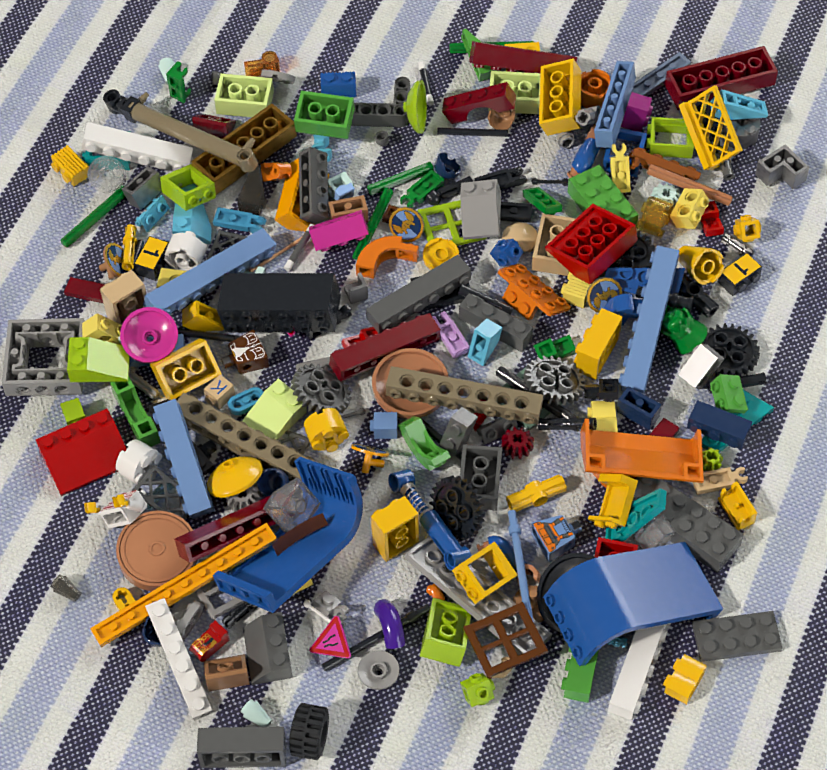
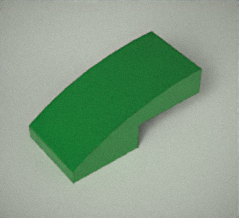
M570 334L553 342L550 338L533 345L541 360L543 356H546L547 359L553 356L554 360H557L558 357L562 359L576 354V347Z

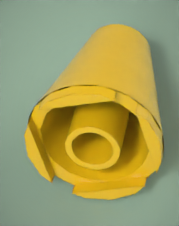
M686 245L679 249V263L697 283L707 285V283L717 281L724 270V265L722 264V259L724 258L716 249Z

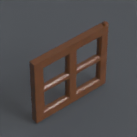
M523 602L463 627L489 679L548 653ZM519 613L526 628L508 635L501 621ZM493 624L500 639L481 646L475 632ZM529 633L536 648L518 655L511 641ZM503 644L510 659L492 667L485 652Z

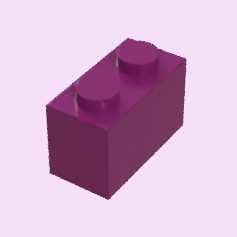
M632 92L621 127L639 132L642 131L643 126L647 127L650 118L648 116L651 115L653 106L650 105L652 98Z

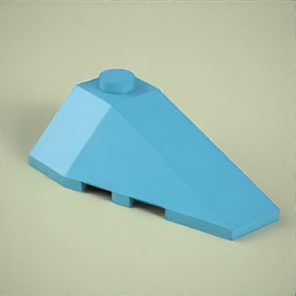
M190 184L181 189L187 192L194 188H197V186L195 184ZM175 203L172 233L191 231L203 243L211 244L212 227L204 204L185 211Z

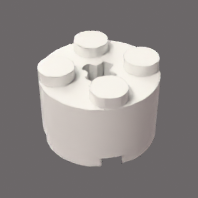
M191 231L176 233L170 239L164 259L168 265L176 270L182 268L184 271H189L201 264L207 245Z
M134 439L127 444L128 448L126 451L122 450L116 461V470L123 477L138 484L152 468V465L158 466L162 454L142 441ZM156 471L151 474V480L156 477Z

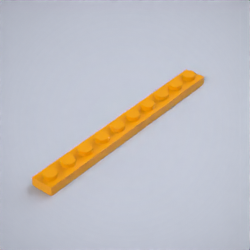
M265 523L90 629L99 645L103 647L145 622L147 617H149L146 605L165 598L168 607L213 581V574L218 570L224 573L228 572L271 546L277 538L269 525Z

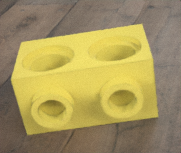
M684 188L670 214V218L677 228L695 229L710 202L703 189Z

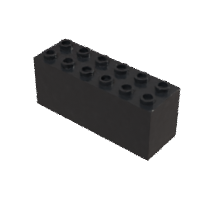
M224 273L217 312L225 332L230 333L249 332L251 330L266 333H291L292 331L309 333L311 330L312 332L321 333L335 332L341 294L334 273Z

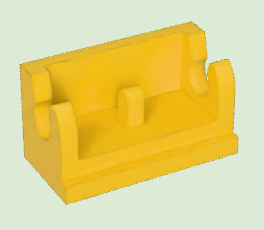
M732 483L728 491L723 488L718 501L734 527L740 530L754 524L757 512L739 483Z

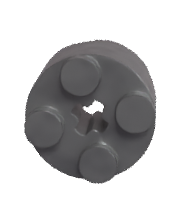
M760 119L731 120L742 150L747 149L748 146H753L758 139ZM724 125L723 134L726 136L728 128ZM730 141L729 146L735 149L733 142Z

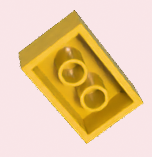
M601 308L598 314L593 316L591 328L585 330L583 342H579L575 349L577 355L574 363L576 368L580 369L579 373L594 380L599 376L618 342L621 332L622 316Z
M201 338L172 352L166 358L150 364L165 397L169 400L176 399L183 392L187 393L222 375L207 341Z
M405 496L393 500L387 507L376 510L371 516L372 544L385 562L419 542L418 512Z

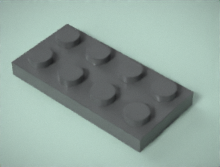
M774 611L692 622L700 662L781 652L783 649Z

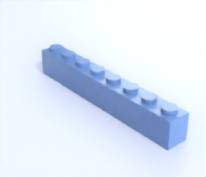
M262 228L146 294L143 306L159 308L171 315L173 311L183 309L187 303L198 300L206 292L210 293L215 290L218 285L222 284L224 273H244L249 267L257 266L261 260L271 258L275 253L276 243Z
M657 246L656 251L651 253L650 262L652 267L647 269L645 279L648 282L647 286L642 288L641 297L644 298L643 302L638 304L636 313L639 314L638 321L634 320L632 332H635L634 337L630 338L628 343L630 353L629 356L625 355L623 367H626L625 372L621 373L618 384L621 385L622 392L629 386L645 394L679 259V250Z

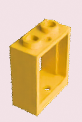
M495 541L452 570L455 578L461 583L467 596L474 604L518 575ZM482 556L499 579L498 583L484 591L468 567L469 564Z

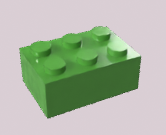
M301 91L294 118L295 131L348 139L355 110L354 98Z

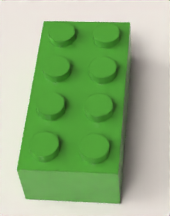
M600 165L568 179V194L582 212L590 205L595 204L636 224L637 228L639 214Z

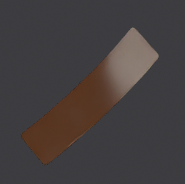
M323 513L300 523L276 540L272 546L277 556L301 538L327 526L328 523Z

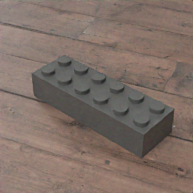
M637 477L635 480H638L633 501L660 488L667 491L665 510L646 525L674 544L686 542L694 558L716 573H719L741 546L744 534L662 479Z

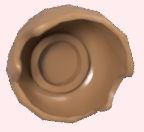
M490 109L488 114L490 126L494 129H509L515 120V109L499 113Z

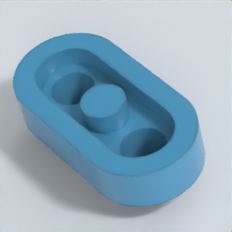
M253 387L232 396L228 401L230 413L238 416L249 412L258 401L253 399H259L264 393L263 390Z

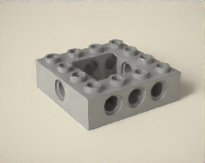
M84 318L8 320L2 375V387L5 395L82 394L83 382H70L67 363L70 337H82ZM31 347H64V357H62L63 368L35 369L30 367L28 369L29 349Z

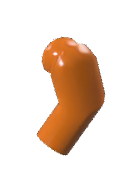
M435 584L427 586V594L433 598L445 601V596Z

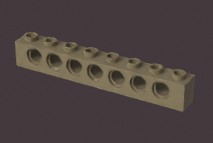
M393 366L390 368L386 383V396L394 399L402 398L411 402L428 403L431 406L439 405L452 410L463 407L471 413H481L489 417H502L510 421H523L526 424L539 423L543 405L542 394Z
M183 392L178 402L189 429L240 456H250L258 459L264 469L279 468L287 474L289 482L303 489L297 467H292V465H296L294 461L299 457L315 462L313 458L299 454L296 449L282 445L279 440L271 439L265 436L262 431L254 430L248 427L245 422L237 421L228 413H222L212 405L205 404L195 396Z

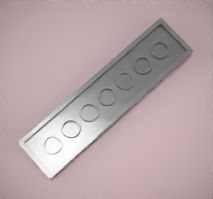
M430 536L405 554L404 558L478 621L516 605L499 589L474 604L467 596L461 583L455 578V574L446 567L443 554ZM471 565L468 566L484 591L493 586L490 581ZM519 613L501 621L508 635L526 628ZM533 618L534 624L545 644L551 639L552 633ZM493 624L486 627L490 632H492L496 637L499 638ZM529 633L511 641L518 655L536 648Z

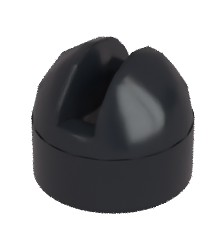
M433 190L427 195L425 201L435 206L440 203L441 196L436 190Z

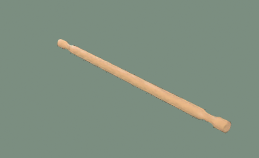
M302 237L275 253L271 258L264 260L255 268L250 269L249 272L253 273L258 266L262 267L295 246Z

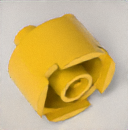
M334 408L322 409L323 413L317 415L315 412L305 420L304 427L313 450L334 452L338 449V445L349 437V433L339 411Z

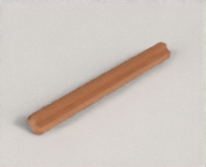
M653 164L648 167V175L681 188L703 189L709 199L727 206L732 201L731 195Z

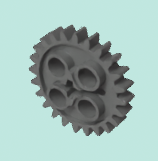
M543 356L542 360L539 357L536 358V361L531 360L530 364H527L523 375V381L526 382L525 387L530 388L529 392L542 394L543 401L545 399L548 400V404L554 401L557 406L559 402L565 406L567 402L573 404L574 400L578 401L584 392L586 380L583 379L584 374L579 373V368H573L574 364L568 365V360L562 362L560 357L554 360L553 356L550 359Z
M313 363L310 366L305 364L303 368L299 367L291 381L293 384L291 389L295 390L293 395L298 396L297 401L303 402L302 407H309V412L313 409L318 414L319 412L323 413L322 409L334 408L339 413H343L352 399L350 397L351 391L348 390L349 385L344 384L346 380L340 382L333 370L328 371L327 366L321 368L320 364H317L316 367Z

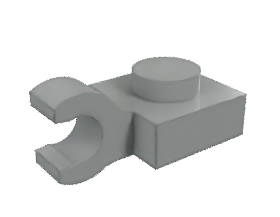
M326 590L315 598L312 606L328 617L331 614L339 616L342 621L347 619L345 614L350 611L347 606L340 605L341 601Z

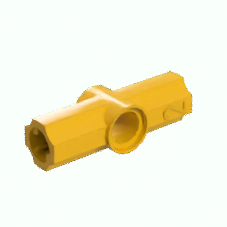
M558 474L542 482L538 480L530 482L523 490L506 496V501L509 509L517 512L532 505L534 507L541 506L549 498L567 491V487L563 477Z

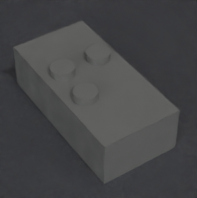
M247 725L246 727L198 728L197 755L201 768L286 767L287 742L284 727Z

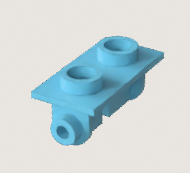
M160 195L157 199L154 198L153 202L146 208L147 211H144L136 218L135 224L138 227L143 226L146 232H149L170 209L163 195Z

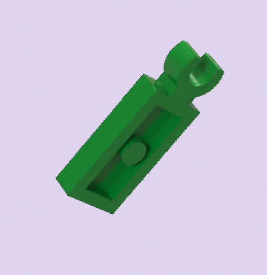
M429 171L407 189V195H403L400 198V204L409 202L407 207L413 208L415 202L421 204L433 190L437 191L445 184V179L435 171Z

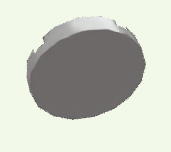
M265 69L261 72V77L272 78L273 82L278 81L284 84H294L295 76Z

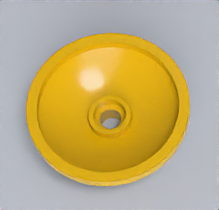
M250 456L228 459L211 473L207 481V490L212 496L218 498L239 494L251 487L260 478L263 471L262 464L258 459Z

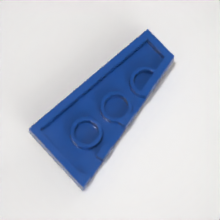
M608 268L605 277L616 280L623 292L636 295L638 286H647L646 273L647 269L651 268ZM676 268L670 294L679 293L685 268Z

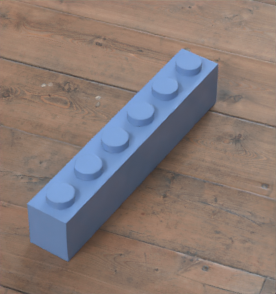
M616 62L594 129L596 147L612 148V144L616 143L636 79L634 62Z
M173 399L154 406L155 413L152 414L156 425L159 424L161 429L158 432L162 443L165 442L167 447L164 452L167 460H171L173 467L170 470L173 478H177L179 484L176 486L177 492L180 497L183 496L185 502L182 504L184 513L186 515L189 514L192 519L214 512L215 509L207 490L180 403Z

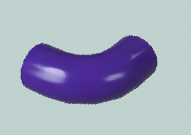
M387 599L377 601L374 606V613L379 618L382 626L385 648L395 649L405 646L403 626L397 608Z

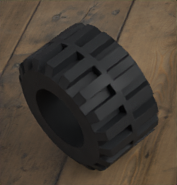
M300 703L294 714L290 731L289 749L291 756L312 760L320 758L325 747L329 727L327 707Z

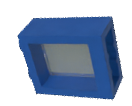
M620 128L615 143L616 150L622 149V143L626 145L624 155H629V152L634 148L645 149L647 133ZM606 148L602 169L606 172H611L610 157L615 156L612 148ZM641 164L633 170L630 169V176L638 177Z

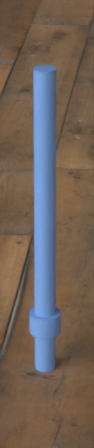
M510 510L508 511L510 523L508 529L509 535L512 536L521 598L533 620L520 540L521 528L517 522L516 511Z

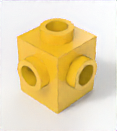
M742 215L740 219H735V225H733L734 235L743 242H752L754 239L760 238L761 224L758 219L751 217V215Z

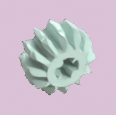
M666 182L663 186L659 183L658 187H654L650 197L652 206L654 208L657 207L658 212L660 210H664V213L667 210L672 212L681 196L680 190L675 188L674 184L669 186Z

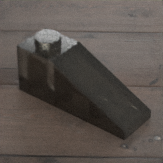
M257 159L258 166L254 171L249 172L237 201L239 211L260 216L262 209L266 208L267 199L264 196L259 160Z

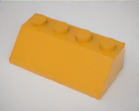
M298 158L289 163L292 168V174L290 178L285 179L275 221L288 230L305 232L309 225L313 223L300 219Z

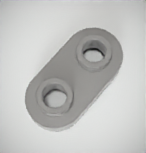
M197 601L189 603L183 618L176 622L182 639L188 636L203 613L204 605Z

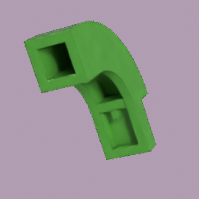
M413 416L398 424L408 447L417 460L429 471L442 466L447 462V459L451 458L448 450L438 447L433 442L421 418Z

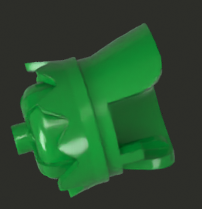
M675 307L672 312H668L663 319V329L661 330L665 336L673 341L675 348L680 354L692 352L697 345L704 341L708 332L707 326L693 319L685 307L682 310Z

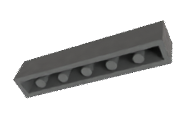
M456 255L366 308V319L379 334L386 329H391L397 323L407 320L414 313H419L429 304L436 303L439 298L451 294L462 284L466 285L471 280V269L459 255Z

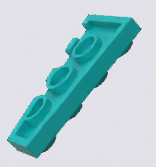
M743 389L748 411L732 414L752 421L751 426L760 422L764 416L773 412L774 407ZM708 436L702 438V448L706 450L710 447L714 450H719L718 453H720L728 446L723 442L714 441Z
M660 488L633 501L625 527L617 526L616 529L606 527L605 538L621 542L629 538L665 510L667 491Z

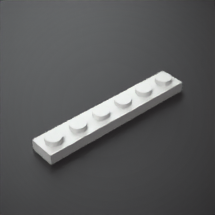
M165 598L146 605L150 620L192 719L194 720L212 712V708Z

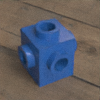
M503 239L497 242L490 255L499 266L517 264L524 251L514 239Z

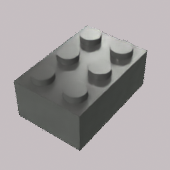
M463 444L460 468L461 480L466 478L467 484L473 483V490L478 489L476 495L482 496L479 502L484 504L481 510L497 511L502 447Z

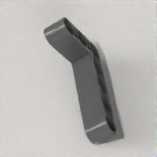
M398 77L395 80L393 103H354L355 110L351 126H407L409 121L407 112L403 110V104L407 101L410 91V80L407 77Z

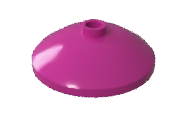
M145 307L132 312L125 319L120 331V340L125 352L134 360L143 363H155L172 353L178 341V329L175 321L167 312L155 307ZM151 336L154 339L153 341H147V338Z

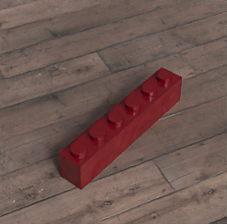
M472 41L469 62L473 63V67L484 68V65L491 66L490 69L501 71V68H507V72H518V70L525 71L524 73H541V66L573 58L577 62V57Z
M430 313L419 315L409 322H402L397 327L386 329L375 336L371 335L358 343L354 342L344 349L335 350L330 354L329 365L341 382L376 367L385 356L396 350L405 348L419 349L438 341L441 329Z
M278 492L175 538L179 557L191 563L232 544L265 523L270 527L295 516L289 497Z

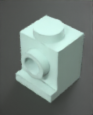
M346 172L328 179L329 198H334L335 190L343 184L352 183L354 187V183Z

